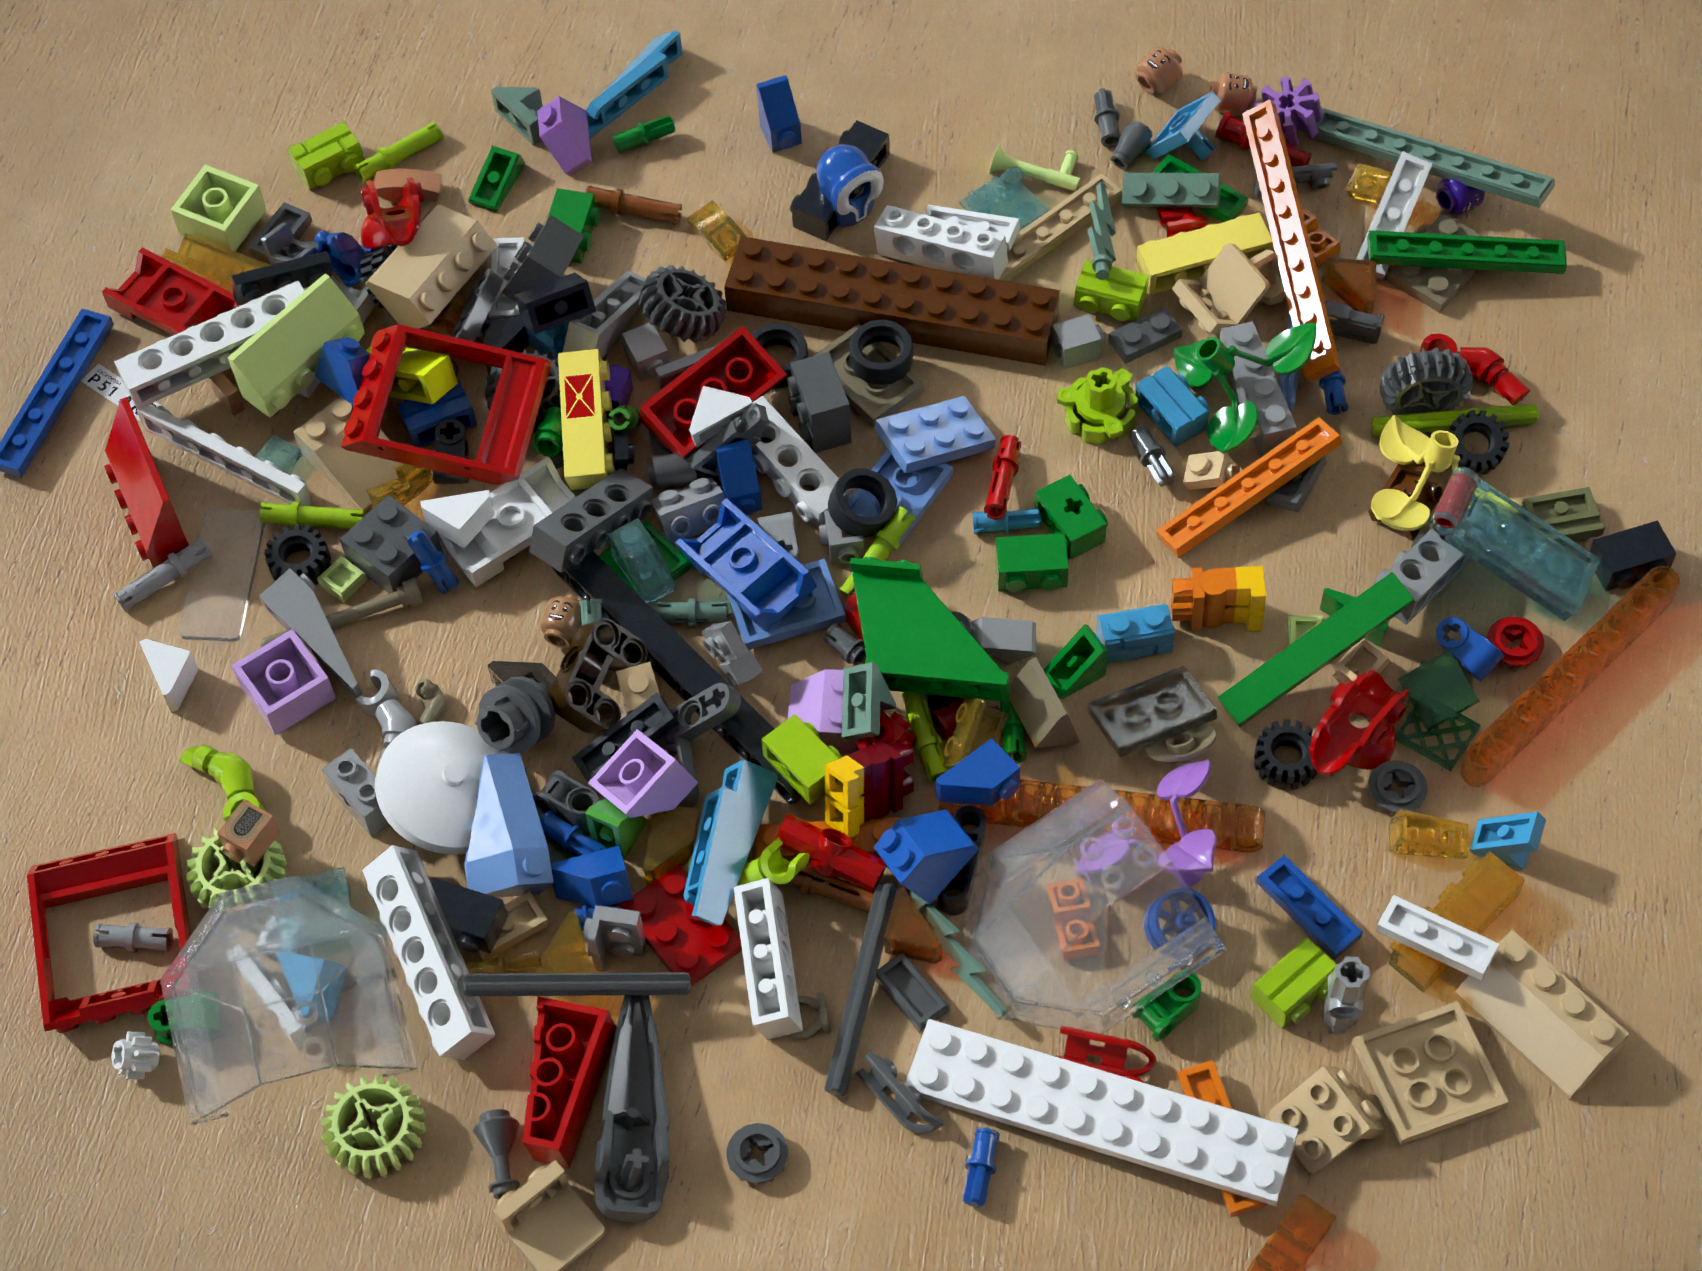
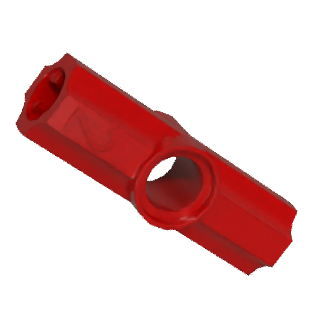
M789 813L784 818L775 836V840L779 837L783 843L780 847L796 855L808 853L810 855L808 864L815 872L826 877L840 876L872 893L886 869V863L882 859L852 845L851 838L845 833L831 828L822 830Z

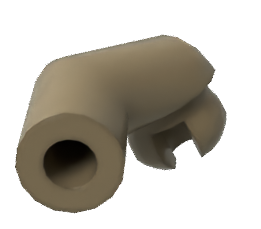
M423 679L415 687V692L420 696V700L425 708L417 723L418 725L438 722L447 704L440 687L429 679Z

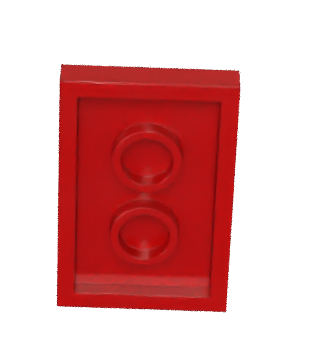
M678 864L632 895L633 899L624 901L619 905L620 909L640 912L646 942L669 972L689 973L691 986H693L740 953L742 945L741 938L725 919L721 925L714 926L692 916L694 905L686 902L683 896L688 873Z

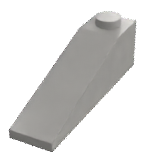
M627 270L594 299L597 312L569 322L563 353L598 349L601 358H603L641 308L639 306V295L646 278Z
M288 569L259 595L262 604L287 631L293 629L308 651L355 698H358L363 694L314 593L317 587L305 574L299 577L293 570Z

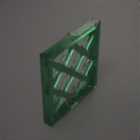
M1424 693L1412 712L1408 713L1406 721L1395 735V740L1447 770L1452 771L1463 753L1467 752L1469 744L1479 731L1481 725ZM1426 705L1429 715L1417 717L1416 713L1420 707ZM1433 707L1442 711V713L1434 714ZM1448 717L1451 727L1439 729L1436 719ZM1455 719L1465 725L1456 726ZM1431 720L1434 730L1422 732L1419 722ZM1414 723L1417 733L1405 735L1404 731L1407 726ZM1471 730L1468 739L1461 741L1459 731ZM1453 733L1456 742L1444 744L1441 734ZM1436 735L1439 745L1427 747L1424 737ZM1419 738L1420 745L1411 741V739ZM1458 748L1459 752L1456 757L1449 760L1446 750ZM1441 751L1443 758L1432 752Z

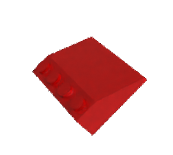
M127 397L120 399L105 449L110 464L104 465L111 484L117 482L120 489L114 492L121 509L128 508L130 514L124 517L131 534L139 533L141 540L135 542L142 561L149 559L153 568L169 559L167 555L172 552L176 554L189 546L130 403Z

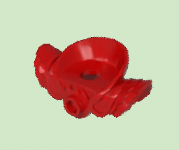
M407 178V184L404 185L399 204L396 207L382 208L379 205L373 181H366V188H361V195L368 216L365 218L361 228V245L366 249H376L391 244L398 246L410 244L415 239V235L420 228V202H424L421 183H414L413 178Z
M1370 669L1367 674L1361 673L1354 681H1349L1347 684L1339 683L1330 697L1334 704L1323 715L1311 739L1309 753L1314 768L1320 774L1332 777L1334 773L1339 772L1346 765L1353 768L1372 770L1380 764L1390 761L1395 751L1396 743L1393 724H1397L1405 713L1407 706L1403 703L1410 691L1406 689L1402 693L1393 690L1385 683L1383 677L1373 669ZM1361 715L1368 720L1369 725L1366 728H1357L1350 723L1349 717Z

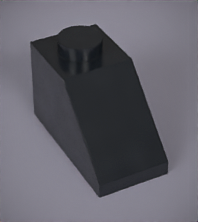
M435 878L432 886L457 945L471 953H477L479 950L491 954L508 918L503 899Z

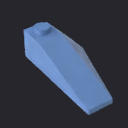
M520 753L485 755L483 757L476 795L478 800L475 817L471 823L470 845L464 862L468 889L497 898L522 896L529 891L532 895H539L553 883L548 845Z

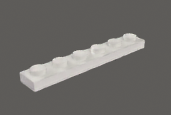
M148 404L136 410L144 430L288 504L296 501L300 502L301 505L309 506L312 503L307 489L308 485L301 477L295 474L290 476L280 471L272 462L268 460L263 462L253 457L243 447L238 446L235 448L219 435L215 433L208 434L200 430L192 421L188 419L181 420L173 416L163 406L155 407L152 404Z

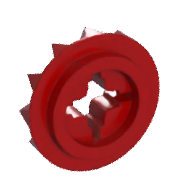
M1511 616L1496 621L1490 627L1486 638L1505 655L1500 662L1509 664L1511 669L1521 665L1527 668L1530 663L1538 661L1544 649V637L1540 629L1531 621L1521 617ZM1523 636L1520 647L1516 646L1513 649H1508L1509 640L1513 642Z

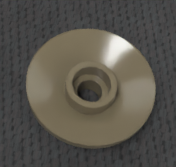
M1201 721L1173 723L1152 733L1145 742V751L1150 758L1157 761L1187 763L1214 745L1216 732L1210 724Z

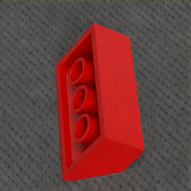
M742 326L639 407L640 421L662 446L684 459L696 449L689 429L703 386L747 396L754 402L787 377V374L749 331Z

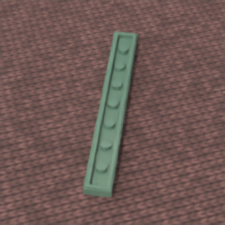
M1322 108L1324 120H1315L1318 133L1313 137L1315 139L1397 164L1403 151L1432 163L1428 174L1444 179H1454L1466 186L1537 208L1542 206L1555 187V178Z

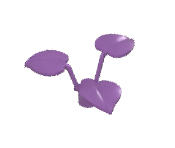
M1207 759L1180 766L1168 773L1158 785L1157 795L1161 800L1171 799L1170 804L1181 836L1179 843L1170 846L1159 857L1139 841L1131 840L1132 833L1130 830H1115L1098 838L1086 850L1078 866V875L1081 877L1083 874L1092 875L1110 871L1121 865L1128 858L1131 849L1141 851L1157 863L1163 872H1171L1178 884L1184 888L1198 883L1204 877L1205 872H1213V857L1217 844L1215 833L1211 829H1200L1187 834L1178 806L1180 798H1189L1204 786L1210 775L1211 762Z

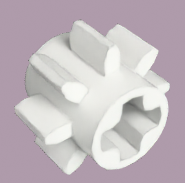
M128 1031L126 1039L117 1041L112 1049V1064L115 1069H120L119 1074L126 1075V1079L143 1080L145 1072L154 1070L159 1062L160 1051L158 1044L152 1042L151 1036H145V1032Z

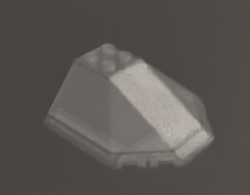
M1101 778L978 860L959 943L987 969V971L976 974L1007 1008L1008 1013L1003 1016H998L990 1008L997 1019L1011 1022L1012 1020L1030 1022L1035 1026L1061 1029L1062 1025L1104 1034L1226 951L1225 946L1171 859L1131 805Z
M295 875L221 892L160 979L190 1125L228 1117V1104L261 1085L333 1067L378 1068L379 1075L383 1078L418 1069L385 927Z

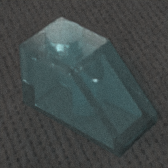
M638 518L608 534L613 559L639 596L648 605L676 590V585L655 541Z

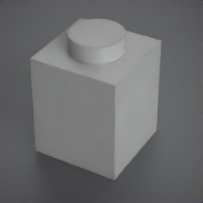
M1090 314L1052 325L1051 345L1063 369L1100 359L1101 344L1105 343L1104 333L1100 325L1095 326Z
M647 323L622 333L625 354L640 382L649 378H655V368L669 363L668 350L655 326Z

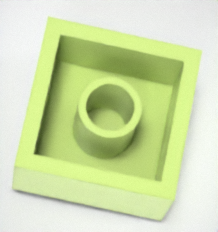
M204 165L171 208V213L180 235L233 255L267 209L259 185Z

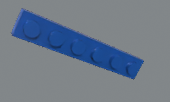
M83 308L80 310L0 441L1 472L22 478L112 329L114 323L110 316Z

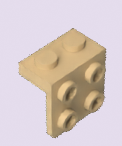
M1228 243L1200 280L1179 279L1172 290L1180 298V304L1188 311H1191L1199 320L1198 324L1205 332L1220 334L1221 328L1243 323L1268 290L1269 282L1236 244Z
M1322 1066L1269 1111L1271 1121L1298 1129L1293 1152L1310 1173H1319L1360 1138L1375 1139L1385 1131L1378 1121L1381 1118L1379 1111L1367 1099L1362 1100L1355 1090L1358 1087L1355 1079L1345 1069L1340 1070L1335 1067Z
M556 1160L548 1166L542 1165L534 1170L526 1184L517 1191L511 1190L504 1194L497 1202V1207L493 1209L500 1228L536 1271H562L605 1235L604 1225L569 1185L565 1171Z

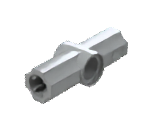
M1345 956L1340 964L1335 965L1334 972L1328 976V993L1322 1011V1023L1327 1025L1332 1033L1345 1034L1348 1028L1355 1025L1357 1018L1363 1015V998L1369 982L1370 970L1368 966L1360 961L1359 957Z

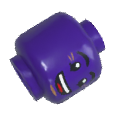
M1442 178L1438 183L1436 192L1439 206L1444 211L1457 216L1481 205L1485 198V191L1466 186L1454 179Z

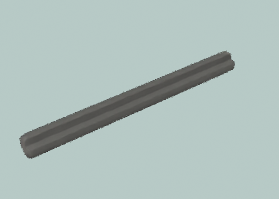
M879 883L874 892L824 1085L825 1091L831 1095L844 1096L847 1092L898 892L897 888L889 883Z
M687 972L466 974L463 983V990L466 996L687 995L690 993L691 978Z

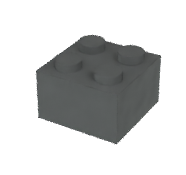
M552 215L548 217L543 225L537 222L528 236V239L531 241L530 244L524 241L515 255L516 260L519 262H512L504 274L503 278L507 280V283L501 293L516 302L515 294L561 278L584 236Z
M826 352L791 362V377H787V385L791 397H788L792 415H799L801 423H798L801 438L805 442L809 441L811 449L815 453L852 443L850 404L830 353Z
M387 495L340 538L346 559L389 594L396 592L397 587L403 585V581L414 577L417 578L424 572L420 568L421 562L407 543V538L412 535V532L416 530L425 531L436 549L443 552L437 531L390 495Z

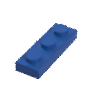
M1285 855L1257 876L1256 883L1333 960L1361 939L1363 932Z

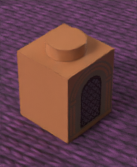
M243 800L218 831L217 835L223 845L222 851L226 856L235 862L240 863L244 860L255 866L280 834V830L273 815Z

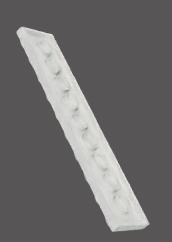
M931 1019L927 1021L905 1082L907 1086L915 1087L923 1099L1273 1206H1277L1298 1135V1129Z

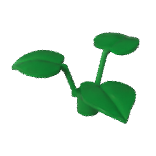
M1315 323L1301 324L1275 336L1265 350L1268 359L1240 351L1234 345L1227 348L1216 337H1209L1191 345L1174 348L1178 374H1182L1186 378L1190 388L1198 389L1205 387L1212 381L1215 375L1232 402V407L1227 406L1218 410L1208 424V439L1221 453H1228L1242 446L1254 433L1259 420V413L1255 404L1248 401L1239 405L1236 395L1224 377L1235 366L1234 356L1266 367L1273 365V369L1280 375L1294 373L1305 366L1313 353L1317 336V326Z

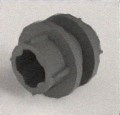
M518 676L511 677L487 691L479 703V712L475 722L484 742L490 747L498 749L499 752L504 751L516 754L527 751L535 744L549 737L555 726V711L552 701L548 696L549 689L542 683L536 682L534 678L529 679Z

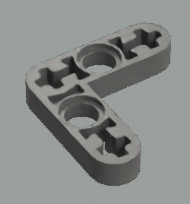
M716 683L676 706L671 711L679 721V724L654 742L673 758L679 754V763L696 781L690 741L736 714L741 703L739 691L724 683ZM700 708V717L698 721L692 725V715L695 710ZM698 783L678 804L675 810L687 812L695 806L699 797Z

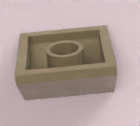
M1036 657L1030 659L1011 682L1009 700L1035 748L1073 745L1080 742L1064 706Z

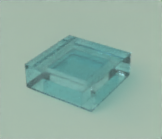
M273 435L257 453L255 458L263 462L268 460L275 464L280 471L287 474L300 459L302 453L300 448Z

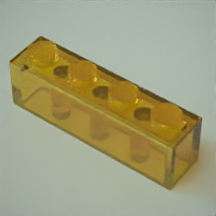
M1489 851L1481 861L1475 858L1467 865L1462 873L1464 878L1457 885L1451 882L1444 888L1438 897L1440 902L1433 909L1429 906L1424 909L1481 935L1519 896L1525 879ZM1393 940L1390 945L1393 951L1388 964L1423 993L1449 967V965L1396 940Z

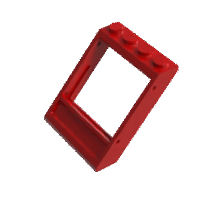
M400 324L377 331L371 341L372 349L368 362L362 370L363 378L360 388L353 399L354 407L350 420L344 428L345 436L341 447L348 451L493 485L518 480L552 362L545 358ZM406 346L447 354L450 357L502 369L476 461L378 438L383 415Z
M176 833L31 866L27 873L42 1022L45 1032L56 1029L57 1033L69 1032L78 1028L80 1023L94 1021V1024H103L116 1019V1015L131 1012V1015H142L148 1013L150 1008L159 1001L195 996L198 982ZM169 881L173 918L178 933L183 970L171 972V977L69 1000L68 997L55 999L45 909Z

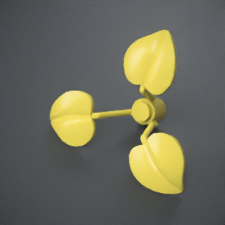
M1396 415L1392 416L1385 425L1380 437L1381 452L1385 457L1397 464L1408 465L1414 461L1417 464L1426 462V467L1410 498L1404 492L1396 489L1378 491L1371 501V509L1375 517L1385 525L1401 531H1412L1423 527L1429 519L1430 510L1426 505L1416 500L1431 471L1440 473L1452 466L1453 478L1459 475L1458 463L1460 457L1454 455L1459 443L1458 438L1444 430L1433 432L1429 438L1420 431L1403 423ZM1474 484L1462 512L1483 525H1496L1518 513L1523 504L1490 488Z

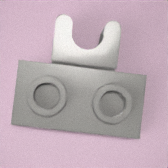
M731 621L713 624L702 631L706 638L703 640V644L712 658L717 657L719 661H724L719 666L732 687L736 684L741 686L763 672L752 651L747 649Z

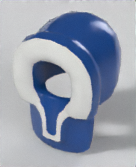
M845 144L829 148L822 154L818 162L816 173L819 188L824 197L832 203L838 225L849 227L863 221L871 213L874 199L879 197L883 189L884 179L880 169L872 165L866 154L860 149ZM864 183L863 193L857 198L849 200L850 193Z

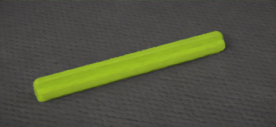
M1536 404L1396 416L1409 427L1425 433L1438 430L1447 431L1462 413L1467 415L1470 410H1475L1476 414H1479L1481 410L1487 411L1486 416L1489 418L1494 414L1497 416L1495 422L1499 424L1503 421L1505 426L1535 424L1538 422L1539 411ZM1394 415L1373 417L1371 420L1373 436H1381L1385 425Z

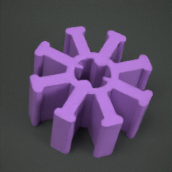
M1285 77L1280 79L1282 93L1278 94L1267 85L1261 90L1263 102L1270 99L1276 104L1287 144L1297 146L1299 142L1296 131L1300 129L1307 133L1310 138H1313L1318 133L1315 120H1324L1319 94L1318 92L1313 93L1310 81L1303 79L1302 83L1294 90L1291 78Z

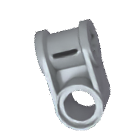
M792 512L757 518L758 526L799 561L797 536Z

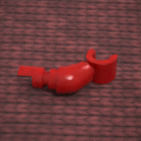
M1441 333L1426 336L1421 344L1420 352L1423 348L1425 351H1432L1437 347L1440 352L1450 349L1452 354L1460 353L1461 358L1466 359L1467 364L1470 366L1472 377H1476L1479 381L1487 382L1490 386H1494V390L1502 398H1506L1513 406L1522 401L1531 391L1512 372H1508V368L1504 365V359L1487 347H1460V350L1457 351L1455 341Z

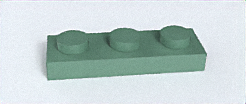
M1124 173L1122 205L1124 207L1219 208L1221 176L1219 173Z

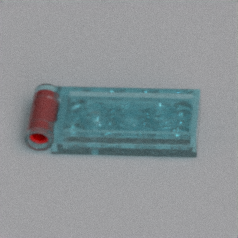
M1465 467L1453 470L1430 520L1431 528L1438 534L1444 535V541L1564 621L1581 609L1601 560L1480 479L1473 470Z

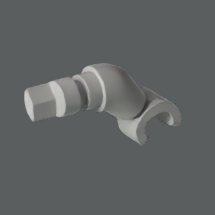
M373 669L370 671V679L379 692L371 698L361 695L356 698V701L364 712L368 715L376 716L383 729L381 735L384 739L383 747L385 749L381 751L379 765L388 745L398 735L416 726L415 718L398 702V693L387 675L381 670Z

